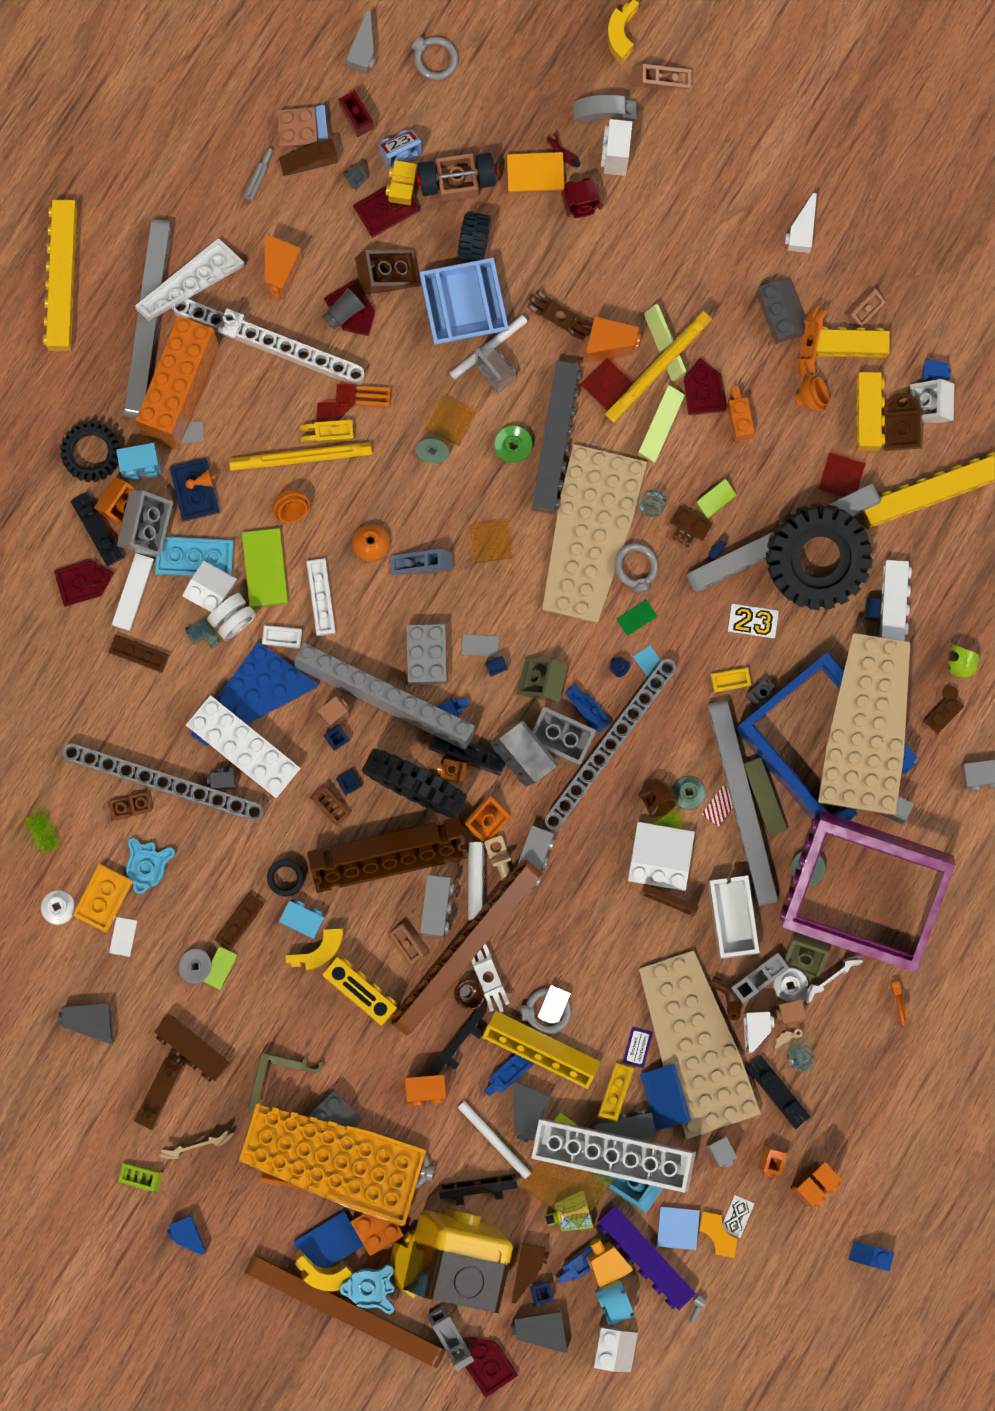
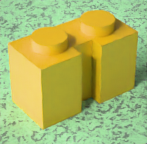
M395 160L394 167L390 166L389 177L392 178V181L386 187V195L389 196V202L411 206L417 164Z

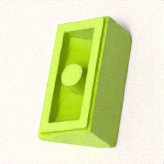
M724 479L701 497L695 505L708 519L737 495L728 481Z
M219 946L211 961V971L202 982L221 990L238 955Z

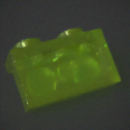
M45 813L35 817L30 815L24 818L41 854L46 855L61 847Z

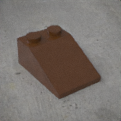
M364 250L355 257L361 294L382 293L421 286L415 250Z

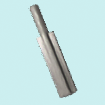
M271 148L267 149L262 162L258 163L243 195V198L248 201H253L268 169L267 163L273 152Z

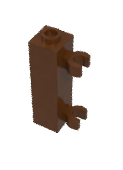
M171 1056L170 1059L165 1057L134 1122L154 1130L185 1067L181 1065L182 1060Z

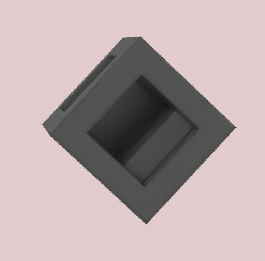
M763 680L746 695V698L758 710L777 694L775 692L776 687L771 681L766 682ZM760 690H765L767 695L762 696Z
M229 768L230 772H226V769H216L215 773L207 774V785L215 790L236 789L234 768Z

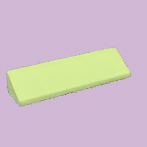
M655 304L644 313V317L661 355L674 340L659 305ZM679 355L666 368L672 381L683 378L686 374L685 366Z
M668 385L638 452V456L654 463L685 394Z

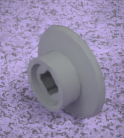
M191 949L181 957L179 973L186 982L197 984L208 977L211 971V960L206 952L200 949ZM195 964L199 965L198 970H195Z

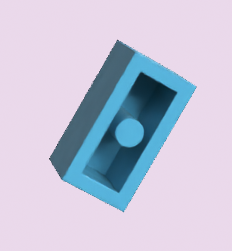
M294 900V903L289 901L279 922L315 940L325 920L322 917L323 913L314 908L311 911L304 908L305 904L298 900Z

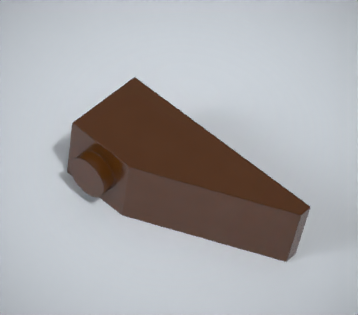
M332 138L312 143L279 158L284 176L338 163Z
M522 1243L512 1303H517L542 1269L543 1263L547 1264L549 1252H545V1247Z

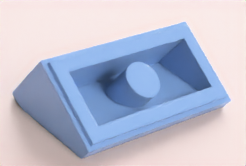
M325 105L316 106L314 108L317 142L327 140L328 133Z

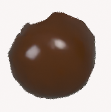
M465 979L459 982L454 990L456 1003L464 1009L474 1010L480 1007L484 1001L482 987L475 980Z

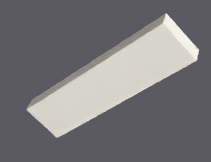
M135 554L112 626L131 632L154 563L153 558Z
M326 559L306 561L316 635L336 634Z

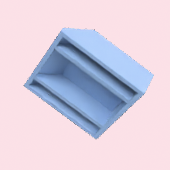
M494 258L420 272V282L434 345L509 330Z

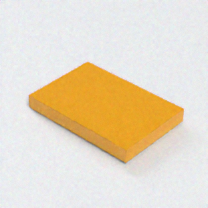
M563 152L507 154L508 193L562 191L564 189Z
M98 864L73 916L108 933L134 881L102 864Z

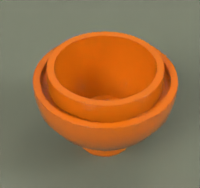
M814 374L804 379L799 392L795 394L796 402L800 407L805 406L816 412L826 410L830 401L826 384L820 377Z
M288 488L281 490L272 504L275 519L286 524L301 520L310 509V502L304 493Z
M363 525L353 535V550L364 561H378L389 551V535L378 525ZM369 537L374 538V542L372 544H369L367 542V539Z

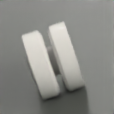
M239 593L222 602L207 618L213 628L220 627L218 634L224 641L236 636L256 617V613L250 606L244 607L246 601Z

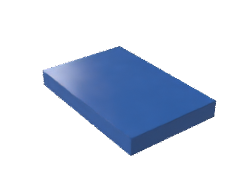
M675 1064L640 1074L656 1131L691 1121Z
M345 1211L293 1242L297 1250L300 1249L312 1263L321 1268H328L364 1246Z

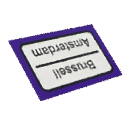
M632 1027L623 1063L644 1068L653 1032Z

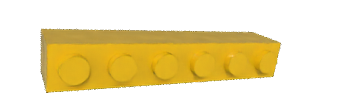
M496 1010L482 1037L586 1089L589 1088L601 1063Z

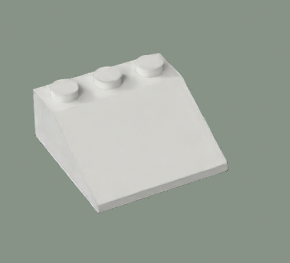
M637 822L628 881L685 891L695 831Z

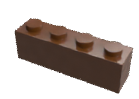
M168 1014L155 1030V1033L158 1035L156 1037L158 1041L164 1045L166 1043L173 1047L171 1051L178 1057L183 1055L187 1058L186 1063L194 1070L198 1067L203 1071L201 1075L209 1082L211 1080L216 1082L231 1064L171 1014Z

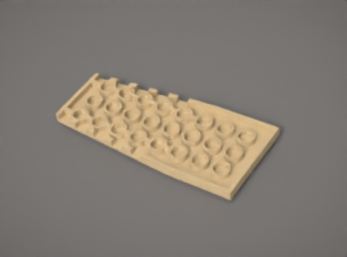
M573 444L560 496L542 607L543 611L598 623L615 574V557L619 550L624 547L634 517L647 462Z
M854 633L851 637L833 720L826 743L818 803L896 815L904 759L910 642Z
M691 951L640 968L639 973L663 1067L676 1065L691 1118L690 1122L681 1124L686 1140L761 1115L742 1058L695 952Z

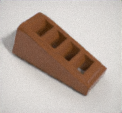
M322 785L309 797L336 826L351 814L326 785ZM325 792L327 795L319 801L318 798ZM331 798L332 801L324 807L323 804ZM336 803L338 806L330 813L328 810ZM342 809L343 812L335 819L333 816Z

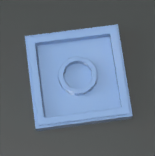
M660 1207L657 1246L696 1250L700 1210Z

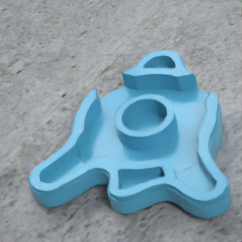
M131 838L128 840L130 858L127 861L126 872L129 879L134 881L133 890L137 894H143L147 889L156 886L163 879L166 864L175 856V850L168 847L160 852H156L155 843L141 844L136 838Z
M386 1264L379 1269L364 1268L357 1270L347 1281L340 1285V1292L351 1299L358 1307H376L387 1314H391L394 1311V1304L386 1295L393 1293L395 1290L390 1280L394 1273V1267L391 1264Z

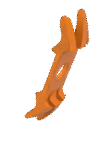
M816 305L811 309L804 319L805 330L800 355L796 358L799 374L806 378L807 366L810 374L815 375L814 363L817 359L816 350L820 329H823V318L828 311L823 309L817 315L820 305ZM810 336H813V343L811 346H808L807 340Z

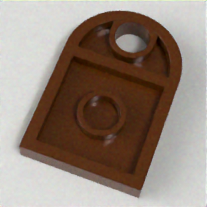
M909 393L893 395L886 402L883 412L885 416V425L883 427L885 444L883 449L885 451L922 449V406L920 402ZM906 398L908 401L907 405L899 407V401Z

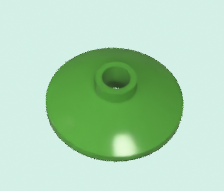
M507 426L500 430L495 438V451L506 462H521L529 456L532 450L531 436L522 427ZM515 443L517 447L515 449H511L510 444Z

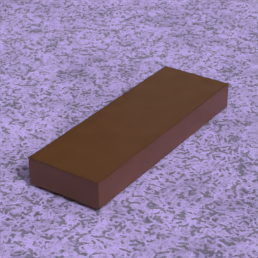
M115 635L109 649V653L160 673H163L169 658V654Z
M248 893L217 935L215 941L231 952L265 904Z

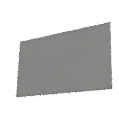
M189 422L181 444L204 441L203 422Z
M463 634L461 655L498 657L499 636Z

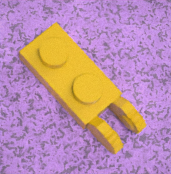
M353 420L315 422V424L300 425L301 431L315 430V435L301 437V442L304 443L354 440Z

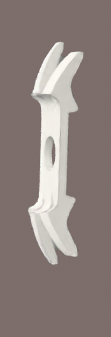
M485 944L483 948L487 958L484 957L480 950L477 953L479 961L477 962L474 957L471 962L484 991L490 1012L494 1011L490 996H493L499 1011L503 1012V1005L498 993L501 992L506 1005L510 1003L494 966L487 944ZM488 971L494 975V979L490 983L483 980L484 973Z
M854 956L843 960V968L821 985L816 986L812 984L805 992L802 1002L806 1000L807 1004L810 1003L814 994L824 991L823 987L842 972L846 974L851 966L860 965L863 962L861 960L863 956Z

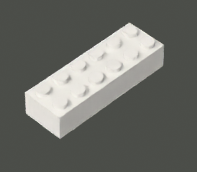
M211 695L186 724L193 732L275 798L279 796L301 769Z

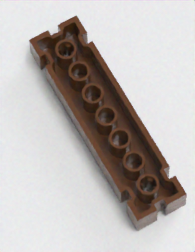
M459 817L444 820V824L437 825L436 822L334 845L327 851L315 849L307 852L317 893L332 890V887L339 885V888L442 865L445 864L446 860L450 859L453 862L468 859Z

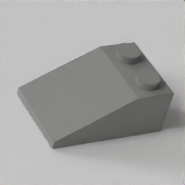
M494 347L478 348L475 350V366L499 394L516 381L515 374L517 372L511 364L507 365L504 361L505 357L500 350L496 351Z

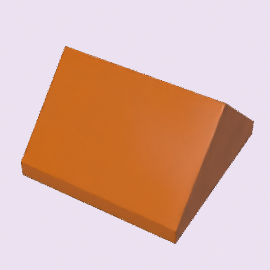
M488 795L463 823V827L484 844L485 840L493 838L511 816L492 796Z

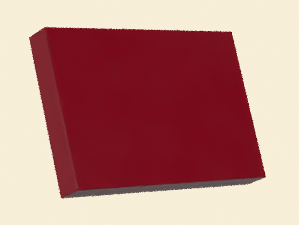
M386 187L353 205L354 210L371 238L420 212V208L413 197L411 206L389 202V196L386 195Z

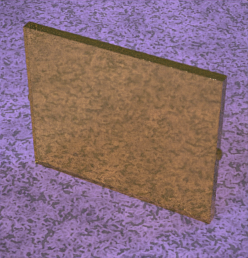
M541 1161L522 1187L580 1227L593 1208L598 1205L599 1200L614 1182V1179L608 1175Z

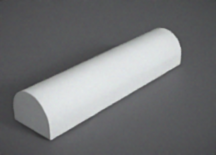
M482 842L468 843V920L472 921L485 906L484 844Z

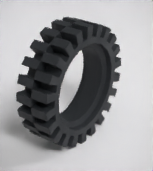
M87 421V424L81 422L79 426L75 427L74 425L71 427L72 430L66 432V437L62 439L63 444L60 445V456L67 471L73 477H77L78 480H85L86 482L92 480L98 482V479L102 478L104 480L106 479L105 476L113 474V469L116 470L118 467L116 449H120V445L111 429H108L104 424L100 425L99 422L92 423L91 421ZM97 436L106 442L108 454L105 461L98 467L84 468L74 460L73 450L81 438Z

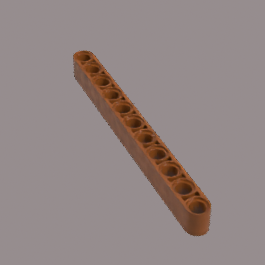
M526 859L519 863L395 1013L391 1020L393 1026L405 1035H409L415 1030L541 876V871Z
M254 1254L244 1272L434 1368H438L446 1352L442 1347L329 1291L319 1290L310 1286L303 1278Z

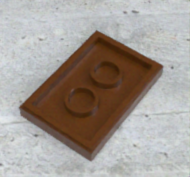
M644 884L640 892L642 896L691 916L696 914L699 907Z

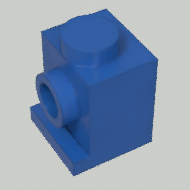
M926 360L923 364L921 382L938 379L949 380L951 369H948V363Z

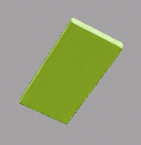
M280 528L242 532L249 606L255 608L288 604Z

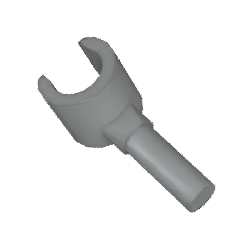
M700 1294L692 1302L697 1307L690 1319L691 1323L695 1322L700 1310L706 1303L705 1298Z

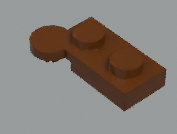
M947 686L943 690L942 694L945 700L923 721L936 734L964 708L956 699L958 697V690L954 686Z

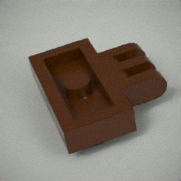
M682 506L678 507L670 521L671 524L678 527L672 538L676 540L679 534H681L680 543H683L685 538H688L689 540L685 545L687 547L690 546L694 537L704 541L713 523Z

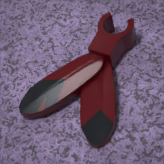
M556 133L553 134L556 138L553 142L549 141L547 136V143L551 145L553 153L563 152V161L572 167H580L579 160L573 154L560 147Z

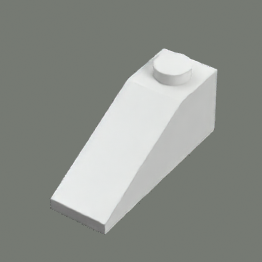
M817 193L811 195L791 226L789 233H786L785 244H788L787 251L810 253Z

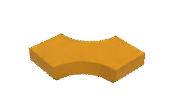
M702 1211L699 1231L711 1238L714 1244V1253L735 1258L738 1238L726 1232L722 1224V1215Z

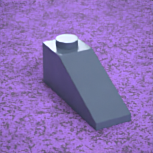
M443 549L391 556L392 575L452 571V552Z

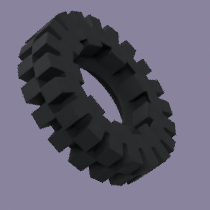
M821 503L811 504L810 508L806 506L797 508V513L793 515L788 513L782 518L784 522L781 525H776L773 530L774 536L773 538L769 537L767 544L769 553H766V563L769 566L767 570L775 586L789 601H793L794 604L800 607L807 606L811 610H819V607H824L827 610L835 608L834 604L838 602L841 605L848 602V596L851 594L856 596L861 590L859 587L861 582L866 583L869 577L867 570L872 568L873 559L870 557V553H873L872 545L868 541L869 536L865 529L848 512L829 504L827 506H823ZM815 537L831 539L836 543L840 551L838 566L831 574L824 577L809 576L802 570L799 563L801 548L807 541Z
M376 748L372 749L361 770L366 776L380 783V785L393 790L398 795L404 796L414 803L417 802L421 806L447 817L457 818L467 798V795L462 790L444 781L441 777L429 773L430 771L422 767L419 768L414 763L405 761L394 754Z

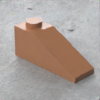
M649 64L632 67V86L690 89L691 69Z

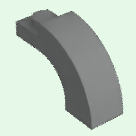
M597 95L581 98L573 102L574 120L589 123L602 118H615L632 122L637 120L636 102L625 100V96Z
M444 1305L429 1313L427 1317L455 1369L458 1371L472 1363L474 1359Z

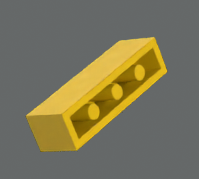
M823 327V329H820L816 356L887 358L889 355L890 331H885L882 328H876L873 331H866L865 328L847 330L844 327L828 330L827 327Z
M859 372L856 377L857 450L879 451L882 445L885 444V434H882V427L885 425V416L882 415L885 397H882L881 390H884L885 379L881 378L880 372Z

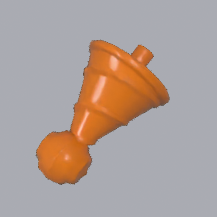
M206 469L197 479H188L185 485L189 489L194 488L195 485L213 487L212 479L216 477L215 475L211 476L209 470Z

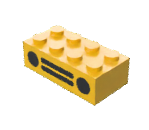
M337 957L322 976L380 1026L384 1027L398 1010L396 1007L397 1002L388 995L386 998L381 995L382 990L374 983L371 985L367 983L366 980L368 978L359 970L354 972L351 969L353 965L344 957L340 960Z

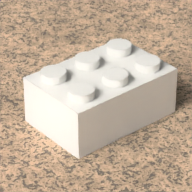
M610 119L609 126L605 125L601 167H604V174L626 176L632 121Z

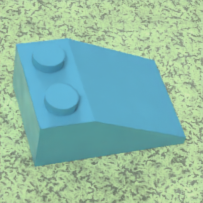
M596 1173L594 1176L597 1181L645 1214L663 1189Z

